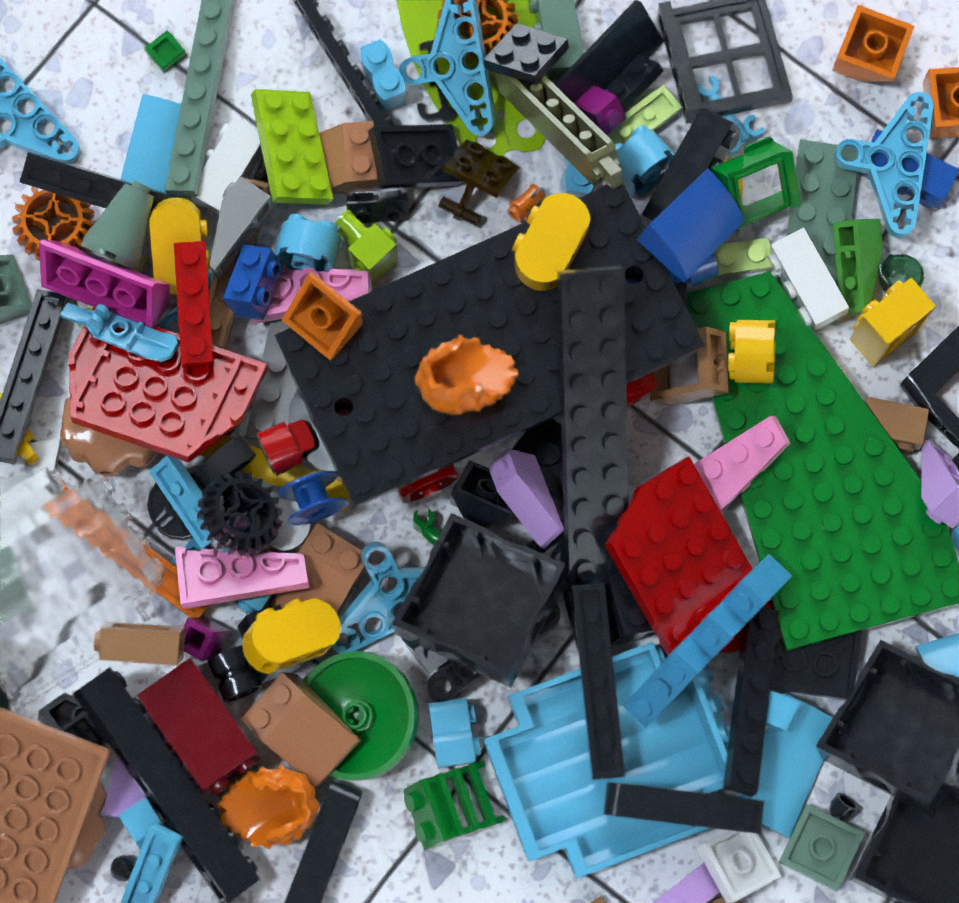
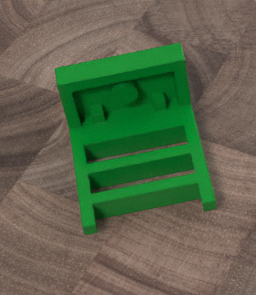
M484 761L475 762L429 778H423L403 789L405 806L412 814L415 823V834L422 843L424 850L436 847L450 839L505 821L503 815L495 817L478 769L486 767ZM467 773L484 819L483 822L479 823L462 774ZM451 778L468 825L467 827H462L446 779Z

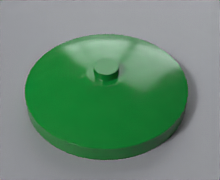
M352 651L340 653L317 665L304 682L361 739L330 776L343 780L359 781L373 779L392 770L410 750L418 729V702L415 691L407 676L390 660L367 652Z

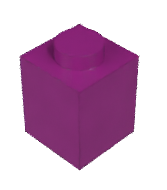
M595 85L574 102L607 136L627 119L618 97Z
M205 616L187 618L184 627H186L184 652L200 661L209 660L221 653L230 630Z

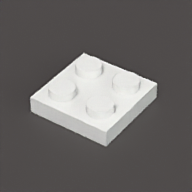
M728 830L697 847L701 858L726 903H734L781 877L758 834Z

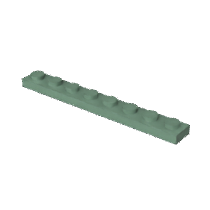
M201 0L165 191L168 194L175 196H198L235 0Z

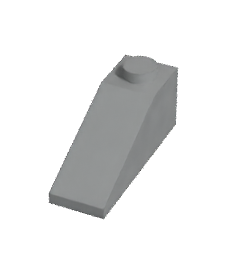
M241 176L235 183L231 182L227 186L221 202L210 268L214 276L219 279L239 254L243 244L247 243L274 207L270 195Z

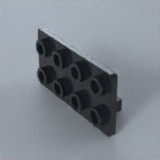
M634 0L556 82L557 88L573 103L595 85L616 95L625 113L662 74L663 69L660 64L649 59V57L664 40L642 2Z

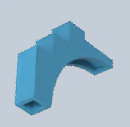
M768 554L663 661L654 673L623 704V707L647 728L792 575Z

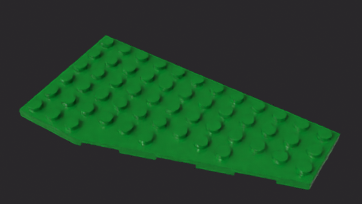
M771 271L687 293L686 308L696 328L710 327L726 332L727 371L729 353H735V350H731L730 322H737V320H775L774 384L735 383V380H730V372L728 371V393L712 396L710 399L724 445L770 416L777 417L790 441L789 446L750 482L751 485L743 493L739 494L759 563L770 554L792 575L770 599L773 610L779 611L778 626L785 650L791 651L959 605V562L947 524L944 522L937 524L927 515L926 510L928 508L921 498L920 478L809 325L806 326L797 307Z

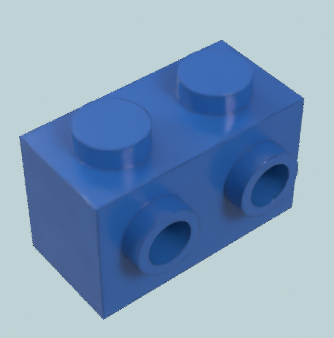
M243 244L223 296L224 301L235 316L264 320L283 269L282 264L271 248Z

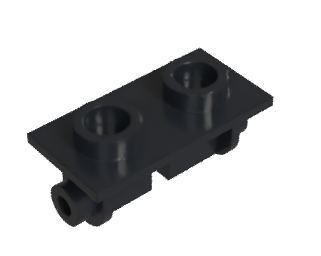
M401 190L380 192V199L374 200V192L352 193V196H346L347 210H350L362 224L409 220L407 192L401 193Z

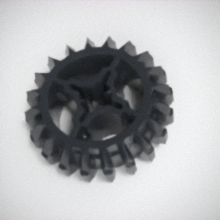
M240 471L234 472L232 475L227 472L222 474L220 478H214L209 483V486H206L202 491V497L197 505L201 509L197 513V518L204 521L200 525V530H208L210 533L207 536V541L215 539L218 542L217 549L226 546L228 555L233 554L237 550L240 557L245 556L248 552L253 555L257 554L261 549H266L271 544V541L277 537L278 529L283 522L279 519L283 509L276 507L279 497H271L270 495L273 487L265 489L262 486L263 478L258 479L256 482L253 481L252 472L244 477ZM221 496H223L225 501L223 504L225 512L222 514L219 506ZM256 514H258L260 518L259 531H257L255 525L257 524L255 520Z

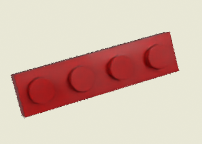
M205 241L174 243L182 367L214 365Z

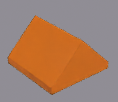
M313 272L307 275L281 319L329 360L335 357L363 325L361 312Z

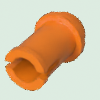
M531 184L516 201L509 203L507 212L516 222L526 221L533 207L537 206L546 197L541 190L534 198H531L539 189L537 185Z

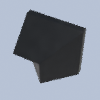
M469 460L451 491L450 504L458 507L464 519L482 527L509 519L513 511L497 492L489 468Z

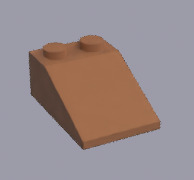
M317 523L298 554H304L309 588L276 593L268 608L280 604L283 609L285 604L301 598L302 602L317 598L328 603L339 615L367 571L361 558L362 550ZM371 555L369 556V559H368V560H369V563H372Z
M282 672L241 718L245 725L265 745L299 773H304L307 779L316 787H319L361 741L328 705L294 673Z

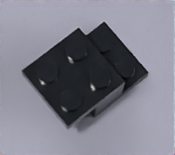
M620 572L612 573L602 578V583L605 585L611 646L636 641L644 635L654 632ZM568 588L562 591L578 651L572 588Z

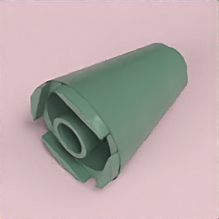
M133 181L132 185L125 183L83 237L81 246L136 271L140 265L154 196L148 194L151 188L137 181Z

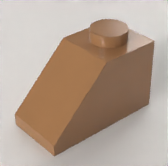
M867 396L864 402L899 451L904 454H912L913 451L918 452L923 445L929 409Z

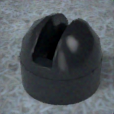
M837 793L829 805L832 817L838 814L837 819L840 821H847L858 810L856 803L843 793Z
M126 855L116 857L110 866L112 876L121 882L129 881L136 863L134 859ZM120 860L122 861L124 867L130 872L126 876H124V874L116 864Z

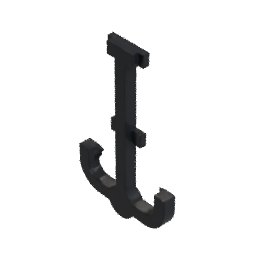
M434 40L419 44L420 51L428 50V54H430ZM436 61L435 68L436 71L440 74L438 64ZM429 82L430 87H437L442 108L437 113L428 114L425 112L426 104L418 103L419 116L428 122L441 120L444 123L451 122L455 116L459 115L455 109L447 105L446 96L436 82Z

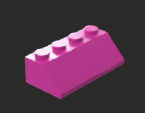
M42 239L39 243L41 287L95 308L98 304H102L109 311H113L114 314L137 323L140 321L152 329L169 307L170 284L160 279L152 278L131 268H126L103 257L95 256L59 241Z

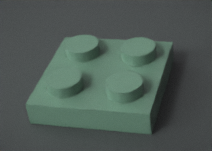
M806 804L778 863L837 892L865 832Z

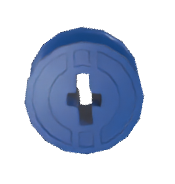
M321 471L306 475L286 484L278 491L277 495L281 499L296 498L300 510L288 518L287 523L290 526L314 523L328 518L345 508L348 504L345 498L329 499L325 489L338 477L336 471Z

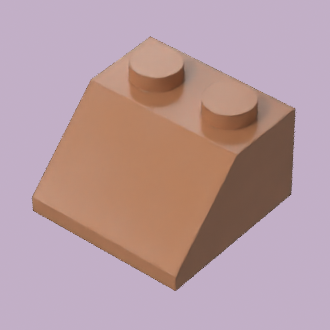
M373 121L342 123L319 133L332 194L378 191V176L368 130L374 126Z

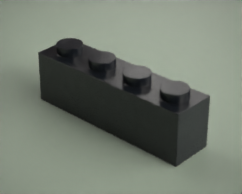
M701 107L641 215L652 222L707 168L712 172V167L724 163L723 160L729 150H733L737 145L741 129L730 120Z

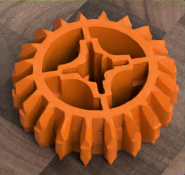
M455 0V4H460L462 8L463 3L468 2V0ZM477 0L478 10L481 13L483 36L493 35V37L484 40L486 55L518 23V15L514 14L515 4L508 3L509 0ZM486 5L494 9L499 14L501 20L486 11ZM443 9L438 10L439 19L441 17ZM462 9L461 14L455 13V19L471 17V11L464 13V9ZM463 22L459 28L466 30L469 33L470 39L473 36L474 28L471 23ZM473 52L467 53V61L471 62L473 56L477 55Z
M33 186L31 188L33 193L31 197L27 194H22L21 198L25 205L15 204V209L20 214L12 216L13 223L17 224L12 230L15 235L19 236L17 239L19 246H25L26 254L30 255L35 252L36 260L40 261L39 243L41 241L31 234L30 226L46 231L47 240L59 241L63 234L72 232L69 237L59 242L86 250L85 247L81 246L83 237L95 223V221L90 220L95 217L94 210L89 209L91 204L46 190L38 191ZM61 202L75 208L78 212V218L62 213ZM45 204H48V207L44 211L36 212L40 207H42ZM57 215L60 222H56L57 225L52 226L51 229L48 222H52L51 219L56 218Z

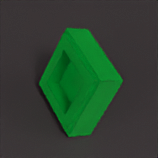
M168 30L144 48L145 53L163 73L187 56L185 49Z

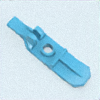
M67 302L60 314L62 318L85 326L93 338L146 359L163 362L172 358L179 346L175 335L154 330L145 326L140 321L137 323L114 314L113 311H109L102 304H98L93 311ZM117 328L125 329L120 333L115 332Z

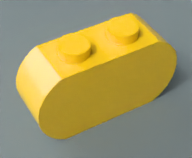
M566 193L552 194L544 198L540 208L534 206L527 219L530 227L525 235L522 233L518 235L513 245L512 251L516 252L514 265L517 276L526 286L532 289L547 291L558 287L557 271L569 270L589 231L590 214L586 205L579 198Z
M174 197L165 199L155 206L149 218L154 278L170 284V294L177 295L174 243L202 241L203 238H208L207 220H201L200 210L195 204L187 199ZM206 250L207 269H210L209 250Z
M301 598L288 602L284 605L283 609L274 611L273 608L266 609L256 615L257 619L246 631L242 644L243 652L250 665L265 674H272L325 655L338 640L341 631L339 617L328 603L317 598L303 602Z

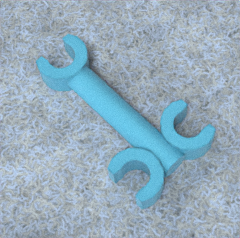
M710 76L708 80L712 86L711 90H704L700 83L697 84L702 99H709L711 101L722 98L718 92L719 81L715 76ZM734 114L722 116L741 129L739 141L733 150H729L727 153L729 156L736 154L740 145L750 139L756 140L761 138L765 132L764 127L757 131L749 128V125L756 119L754 114L746 117L743 126Z

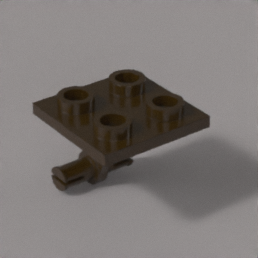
M466 139L443 167V171L467 183L461 201L458 204L443 196L438 208L453 214L454 219L458 221L462 219L476 227L482 215L466 208L475 187L497 198L516 175L520 166L512 163L504 156H499L485 149L481 144Z

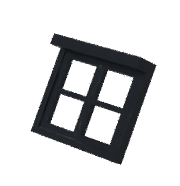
M712 0L672 9L670 1L658 3L657 19L686 124L693 123L701 107L720 116H726L792 102L793 94L766 0ZM751 10L760 43L728 49L720 17ZM713 18L721 51L689 57L681 25ZM764 55L773 88L741 94L732 61ZM725 63L734 96L702 102L693 69Z

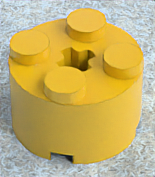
M737 320V322H730L731 350H735V353H729L728 371L730 372V380H735V383L774 384L775 320Z

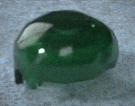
M890 254L882 263H879L878 284L884 293L897 281L900 280L904 284L911 277L920 288L922 287L925 280L924 270L916 258L906 254Z

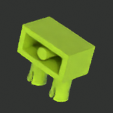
M346 210L336 220L335 223L339 226L338 234L351 245L348 248L350 266L354 270L368 271L372 277L373 286L398 263V249L395 244L397 239L387 228L384 227L381 230L375 223L371 227L366 228L350 210Z

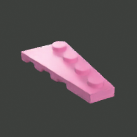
M283 266L264 320L251 319V321L255 324L282 319L310 272H313L348 302L372 291V277L368 271L330 269L329 272L316 271L315 268L303 267V270H288L286 266Z
M770 416L694 464L722 514L730 506L729 504L751 485L750 482L789 446L790 441L777 417Z
M175 547L180 601L183 609L309 588L304 554L263 552L262 555L246 554L240 557L237 550L233 554L228 555L225 552H215V549L201 548V551H189L184 547Z

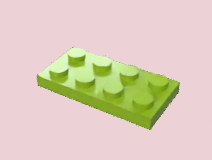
M254 89L250 96L273 203L329 205L333 200V194L310 92Z

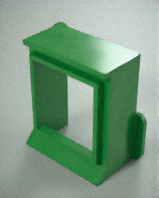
M765 137L747 145L744 148L743 155L712 167V173L729 191L743 216L744 222L736 232L746 225L788 207L801 206L793 151L776 143L771 137ZM777 164L782 191L747 206H742L738 180Z

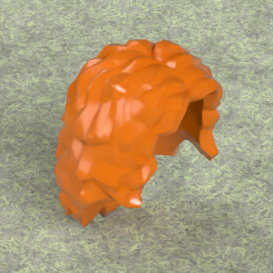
M459 335L457 339L448 343H442L436 350H429L428 356L421 360L419 371L415 377V383L419 387L423 400L434 410L448 414H463L465 411H479L486 405H493L496 399H502L503 395L510 392V388L515 382L514 379L518 377V370L513 367L515 361L512 359V356L507 355L505 351L494 349L489 344L482 345L479 338L467 339Z
M281 765L278 769H266L262 766L259 768V771H249L241 779H237L236 784L228 786V792L218 802V810L221 812V819H219L221 824L239 836L242 841H249L253 847L260 845L266 849H271L272 846L281 844L288 846L293 840L299 841L302 839L305 830L312 826L320 805L314 797L315 787L309 783L306 775L286 769Z

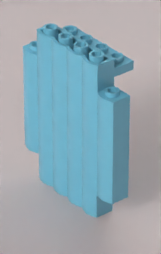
M650 642L612 656L625 777L592 780L580 669L507 696L518 726L485 738L483 742L527 861L530 862L564 849L574 877L580 878L709 829L706 827L603 815L607 782L711 794L723 788L731 724L725 725L721 712L725 711L724 704L719 693L714 694L709 682L713 681V676L708 664L645 728L623 707V704L665 660L663 651L660 646L655 648L654 643Z

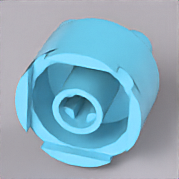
M645 125L635 129L631 134V138L623 145L621 143L615 145L617 157L621 163L622 179L630 197L635 198V193H638L641 197L657 187L664 175V170L675 155L663 140Z
M290 214L288 220L281 225L274 254L288 270H303V267L315 268L316 271L329 272L330 269L335 268L341 236L336 232L337 225L330 221L315 222L307 220L299 214Z

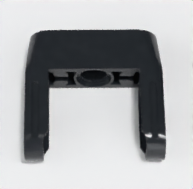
M959 326L899 384L914 406L929 409L927 420L957 448H959V418L935 394L959 371Z

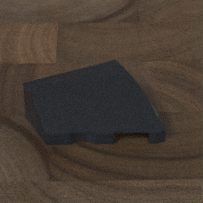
M64 692L38 711L37 719L40 723L102 747L107 744L74 696Z

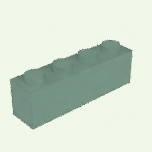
M528 0L530 14L535 13L536 24H533V28L568 39L569 49L546 74L549 80L559 79L584 54L574 0Z

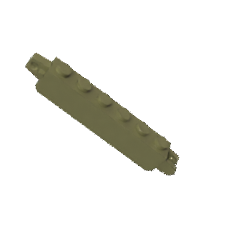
M489 70L490 77L496 82L497 90L593 186L602 181L613 189L624 184L622 179L623 173L620 169L621 163L618 160L617 150L613 141L546 76L537 85Z

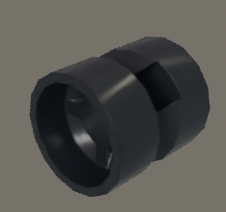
M242 645L223 651L207 661L214 678L221 680L218 688L225 703L242 699L263 687L256 670L249 668L250 663L244 655Z

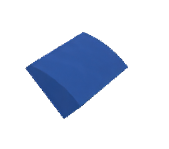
M707 168L648 225L637 241L685 283L742 225L744 219L729 191Z

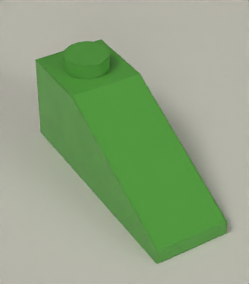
M855 219L833 222L838 289L849 306L847 314L862 313L861 311L872 300L883 250L880 219Z

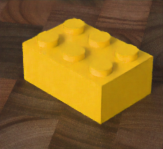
M912 277L904 284L900 280L893 284L885 292L887 295L881 299V302H878L876 299L870 302L861 311L862 314L857 318L858 322L852 327L854 332L849 340L872 367H875L918 333L936 307Z

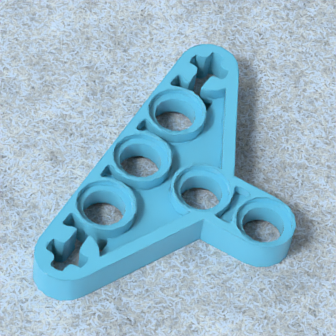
M445 0L431 53L405 59L400 64L399 72L404 79V83L409 85L435 81L470 132L483 136L495 129L497 118L489 70L485 69L483 60L486 57L477 0H468V2L463 3L464 13L471 11V17H460L458 19H455V13H462L461 5L455 4V0ZM465 21L471 23L474 28L473 36L470 39L462 38L459 33V27ZM469 52L475 53L479 58V64L474 70L468 69L464 64L465 55ZM440 57L446 58L450 63V69L445 75L439 74L435 68V63ZM412 62L417 63L421 68V75L416 80L411 79L407 75V67ZM475 82L481 84L484 89V95L480 100L473 99L469 94V88ZM486 103L487 108H480L482 118H488V124L484 125V130H482L481 125L475 124V119L480 117L479 109L471 111L470 105Z
M0 58V82L4 79H11L15 82L12 91L8 93L0 91V120H8L12 125L7 133H0V149L8 144L27 152L30 151L69 164L75 163L81 154L77 140ZM24 100H30L35 104L34 110L29 114H22L18 111L19 104ZM46 121L52 122L55 128L51 134L44 136L38 133V127L41 123ZM58 138L66 147L71 146L72 153L70 155L66 153L61 154V149L55 142Z
M915 92L907 98L874 143L856 139H845L838 144L834 154V160L840 168L868 174L886 229L895 238L909 236L915 227L933 114V101L924 92ZM916 101L921 102V107L926 108L922 110L919 121H913L916 113V108L913 106ZM910 129L920 131L922 141L919 143L910 142L906 137V132ZM845 147H851L856 151L857 159L850 162L845 161L841 157L840 151ZM876 152L883 153L887 157L888 163L883 167L875 166L871 161V155ZM905 158H913L918 164V169L914 172L905 171L901 161ZM900 187H908L913 191L914 197L910 201H903L898 197L897 190ZM901 209H907L904 214V223L909 225H905L903 229H898V224L893 221H897Z
M377 541L367 544L362 550L361 558L371 581L339 618L341 625L340 634L345 633L348 636V642L343 644L339 636L336 643L332 646L334 650L338 653L356 651L395 632L392 625L395 619L393 609L398 604L404 602L412 585L421 576L425 567L398 568L385 544ZM382 550L385 552V558L380 564L373 565L369 563L368 559L373 551ZM387 577L397 579V585L391 591L381 589V583ZM377 617L381 620L379 628L375 631L365 630L364 626L369 618ZM357 623L363 636L358 637L356 630L352 626L353 624Z

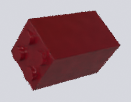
M191 658L137 694V697L208 796L213 793L219 796L228 790V786L232 785L230 781L241 774L243 777L247 772L254 771L259 767L256 762L261 757Z

